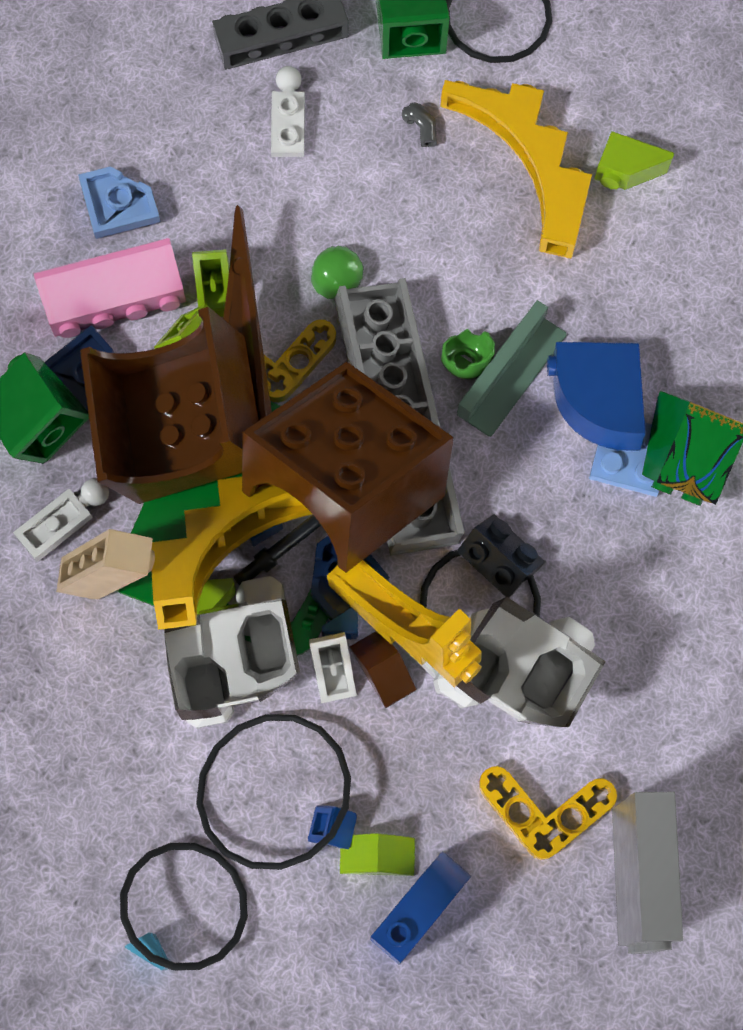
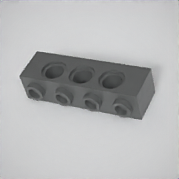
M285 0L282 3L267 7L259 6L248 12L225 15L220 19L212 21L214 37L225 70L349 37L348 18L341 0ZM253 34V36L246 37L245 35Z

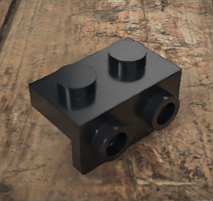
M495 514L474 527L458 548V553L508 598L546 562L538 555L533 546L525 543L512 531L508 523L499 519Z

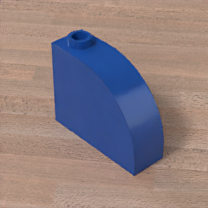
M556 342L554 355H548L547 376H553L554 397L564 420L580 436L599 446L615 450L640 451L646 433L639 343Z
M442 851L371 935L370 940L400 965L471 878V875Z

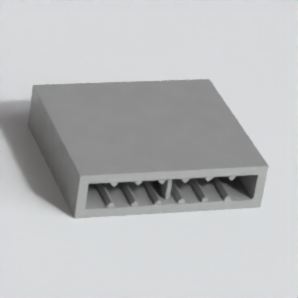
M634 792L612 809L618 946H628V954H651L672 950V943L683 941L675 792Z

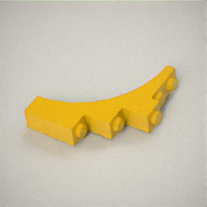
M445 80L440 107L464 114L487 126L511 147L527 169L533 180L540 202L542 231L539 251L572 259L592 174L584 173L581 169L574 167H560L568 132L562 131L555 126L536 125L544 90L536 89L529 84L518 85L512 83L510 93L505 94L494 88L483 89L470 86L463 81L452 82Z
M242 477L217 480L220 506L184 510L187 538L152 542L151 550L155 552V561L151 569L153 602L158 630L197 624V605L203 587L214 569L235 548L251 537L275 525L313 514L291 494L274 485L263 484L255 490L253 496L248 497L242 492Z
M364 560L347 573L337 565L327 575L329 586L390 644L396 641L421 665L427 661L454 688L462 680L467 684L481 670L482 666L479 663L481 662L482 651L470 640L471 619L461 609H458L449 617L424 607L392 585Z

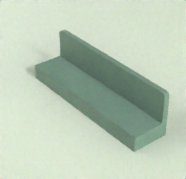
M538 300L458 404L457 416L489 437L495 433L547 363L548 355H553L556 342H562L567 335L565 331L545 319L548 306Z

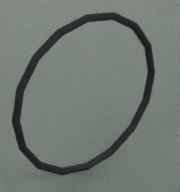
M265 714L235 726L214 745L199 774L196 805L204 833L223 856L250 869L282 870L304 862L315 856L335 837L349 809L351 775L342 748L322 726L297 715ZM266 721H294L318 732L336 752L344 776L342 807L330 832L307 853L281 863L252 862L229 851L211 830L203 804L206 775L219 750L240 731Z

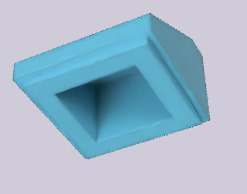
M149 932L138 938L154 955L168 960L156 934ZM131 943L125 946L126 949L130 950L131 952L138 955L139 957L146 960L155 967L159 968L160 970H168V968L150 962Z

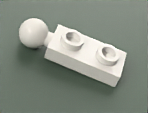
M292 66L282 67L277 72L276 84L281 91H272L271 157H304L305 92H295L300 87L302 78L300 72Z
M97 478L89 479L82 485L81 495L76 497L70 489L66 490L13 533L38 562L93 518L86 508L90 505L99 506L105 503L109 497V488L97 482Z

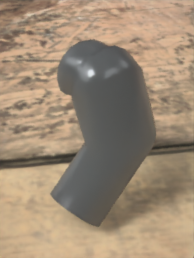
M414 102L404 107L402 110L403 120L408 124L415 122L420 127L421 146L435 147L437 145L435 118L420 103Z

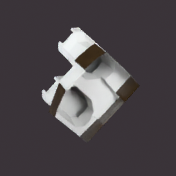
M272 576L243 581L235 593L236 604L199 611L196 625L164 629L167 667L175 710L181 720H186V722L197 729L227 723L234 714L233 705L257 700L262 702L300 672L282 583ZM244 635L250 636L252 643L245 641Z
M508 597L494 602L489 609L473 613L470 617V640L482 651V658L479 663L482 668L470 682L466 684L462 680L455 688L443 676L437 673L433 680L436 693L448 697L457 703L459 708L482 704L488 700L512 717L518 718V722L552 727H569L606 662L591 652L595 646L593 633L570 617L548 623ZM572 669H573V674L571 675V677L569 678L568 682L566 683V685H565L564 688L562 689L561 693L559 694L561 688L563 687L565 681L567 680L569 674L571 673V671H572ZM481 684L484 686L482 691L479 690Z

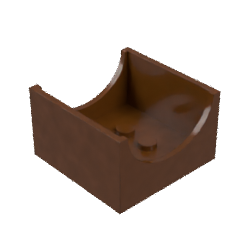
M209 307L198 310L199 317L202 319L200 326L187 337L172 344L133 353H109L91 347L80 350L97 482L138 504L242 473L243 431L258 422L245 337Z
M346 361L243 431L242 492L251 497L261 485L270 484L295 497L322 525L336 551L338 567L347 573L445 497L454 437Z

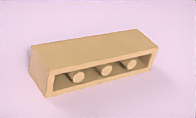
M108 529L61 557L56 592L89 599H100L147 576L153 568L155 561V552L151 550L153 538Z

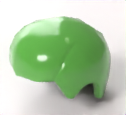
M339 245L336 247L331 246L320 252L315 259L311 272V283L318 294L327 299H335L339 286H346V289L359 287L363 279L364 266L359 256L349 248Z
M465 329L459 335L449 337L442 345L441 361L443 366L458 378H479L494 358L495 342L486 331H483L481 335H475L469 329ZM461 355H466L470 357L473 363H471Z

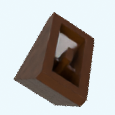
M377 631L349 646V649L385 708L417 690L399 651Z

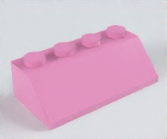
M169 238L34 273L45 313L55 337L71 338L77 336L81 330L87 329L91 325L96 329H104L112 326L114 321L120 319L138 320L145 317L147 312L158 309L172 311L177 309L180 303L186 302Z

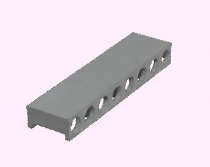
M406 278L399 279L398 283L346 289V286H339L334 301L348 363L440 427ZM450 468L445 497L387 541L390 556L459 544V540L465 532Z

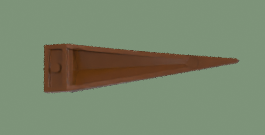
M237 205L234 213L230 267L223 319L245 337L258 421L270 414L272 410L244 212Z

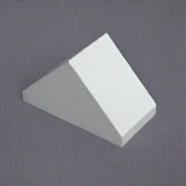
M345 632L310 639V651L321 703L357 696Z

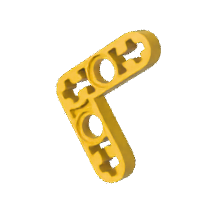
M319 319L310 323L276 362H273L264 355L266 371L268 368L270 369L268 377L274 382L283 380V387L285 389L283 391L276 389L272 392L271 383L267 380L270 401L279 403L287 400L332 350L336 343V330L331 322ZM325 330L327 331L328 340L321 339L316 343L314 352L317 354L315 355L309 348L315 341L314 332L322 333ZM296 354H303L309 359V363L302 369H295L289 363L291 357Z
M499 766L490 767L483 772L479 780V789L484 798L529 854L540 860L549 859L557 854L609 811L617 800V791L610 781L602 778L594 779L549 816L545 817L505 768ZM491 774L495 778H498L500 775L504 778L505 781L502 784V788L507 794L512 789L518 794L510 798L503 808L497 803V801L504 798L499 791L495 789L490 792L487 789L490 782L487 777ZM595 786L598 790L605 788L608 791L605 797L608 803L604 805L602 802H597L589 809L595 813L590 818L586 808L578 803L576 799L581 797L583 803H586L594 795L591 790L592 787ZM523 803L528 807L530 815L526 822L518 824L511 820L509 808L512 804ZM574 809L579 812L582 820L579 828L570 830L563 826L561 815L564 810ZM553 820L557 830L567 837L566 840L562 842L560 836L557 835L549 843L551 851L547 852L544 848L537 851L534 847V844L537 842L534 835L536 833H539L541 836L547 835L554 829L548 825V822Z

